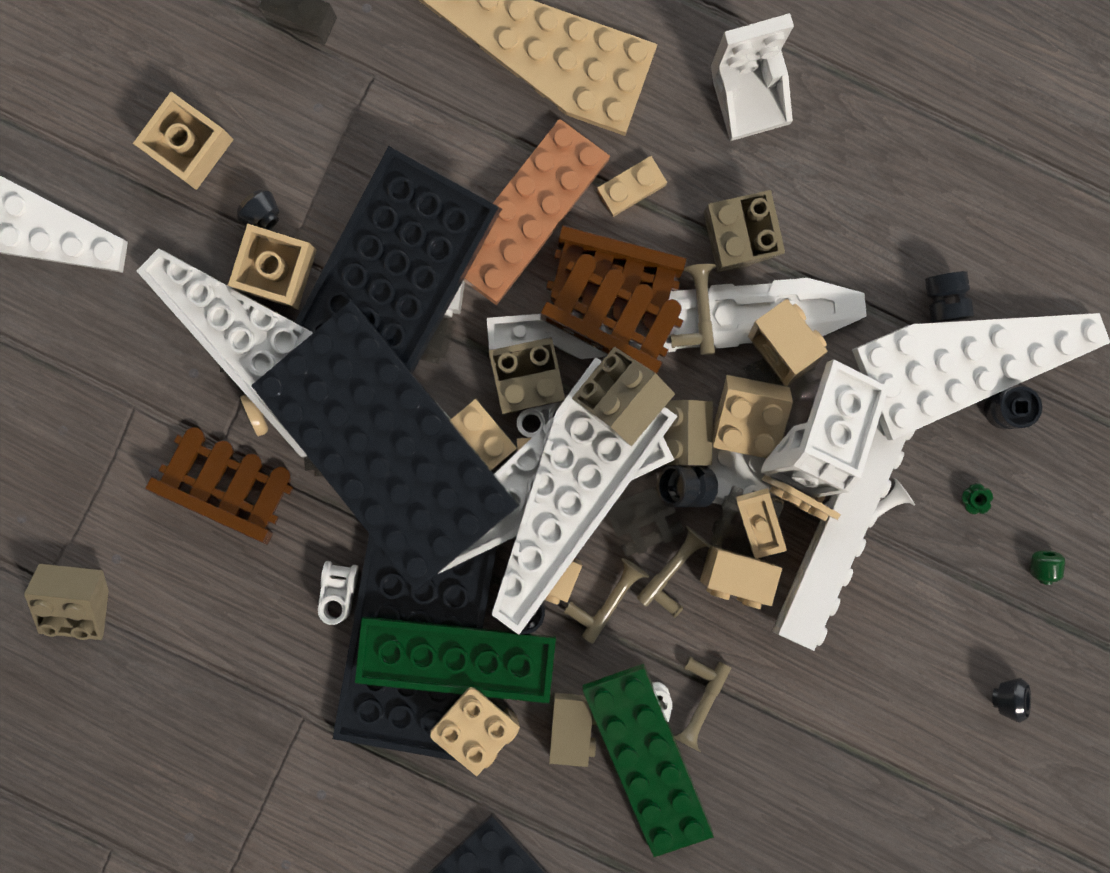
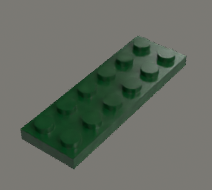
M363 617L361 621L355 683L463 694L468 688L473 687L485 697L549 703L556 636L517 634L516 632Z
M644 663L584 684L583 693L653 857L714 838L712 827Z

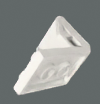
M790 13L729 30L723 34L711 64L713 84L730 141L786 126L793 121L789 77L781 51L794 27Z
M836 360L828 361L808 422L792 427L766 458L761 473L790 485L814 498L850 492L862 477L889 387Z

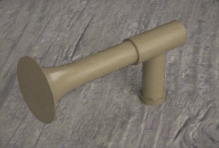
M696 264L684 268V271L691 274L695 283L699 333L671 334V348L700 345L701 355L715 353L708 295V278L712 269L717 267L715 264Z
M687 525V538L682 547L637 596V599L646 607L654 599L670 612L674 618L680 614L683 606L676 603L662 589L690 555L702 547L711 548L699 534Z
M621 558L624 563L622 576L594 617L574 605L572 601L563 612L587 627L582 637L592 644L611 618V614L631 585L639 578H649V575L644 570L627 559Z
M690 656L684 669L695 673L709 682L688 726L682 733L674 736V738L701 752L697 744L699 731L716 696L718 697L731 667L718 662L715 670Z

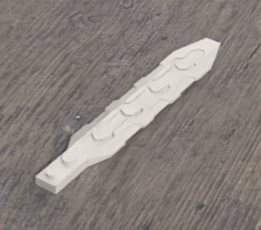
M810 278L774 280L770 284L734 286L733 284L711 285L708 288L715 348L738 347L739 344L752 343L748 335L754 322L785 299H788L792 305L797 304L806 315L805 322L812 331L817 330L822 336L866 317L864 293ZM696 289L671 291L669 300L674 299L681 304L682 311L678 318L684 320L680 329L673 327L663 347L669 349L668 352H675L676 349L700 347V345L671 348V334L699 333ZM614 307L610 308L606 316L612 320H614L612 317ZM574 310L571 313L572 315L578 317L581 320L584 317V315ZM541 314L487 318L489 350L552 337L554 347L579 359L607 356L602 351L541 320ZM643 315L635 332L646 337L649 331L643 326ZM601 325L600 330L611 335L612 330ZM631 340L628 343L638 350L641 348V345Z

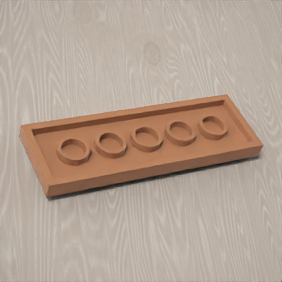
M559 119L493 202L502 211L463 281L497 305L609 161L610 155Z

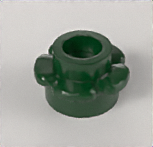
M975 483L963 491L961 501L965 510L970 514H985L991 509L992 505L990 503L993 501V494L989 488H984L982 484ZM977 496L980 497V501H979V502H976V501H975V498H976Z

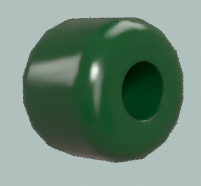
M1047 550L1036 551L1032 554L1031 576L1045 585H1051L1053 582L1063 579L1065 570V557L1063 555Z

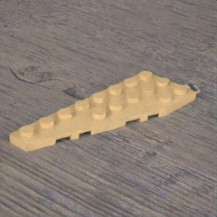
M418 0L440 18L443 17L456 27L457 31L466 38L468 37L478 44L480 49L518 78L520 77L532 86L543 98L546 97L554 103L565 115L623 136L626 135L657 48L656 43L534 0Z

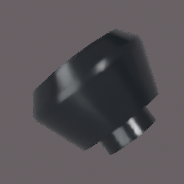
M267 190L254 191L241 202L237 209L238 221L246 226L250 224L270 230L279 221L277 217L279 214L278 206L273 194Z
M1022 678L1000 683L999 688H994L993 707L998 708L1001 715L1018 723L1028 719L1031 710L1030 685Z

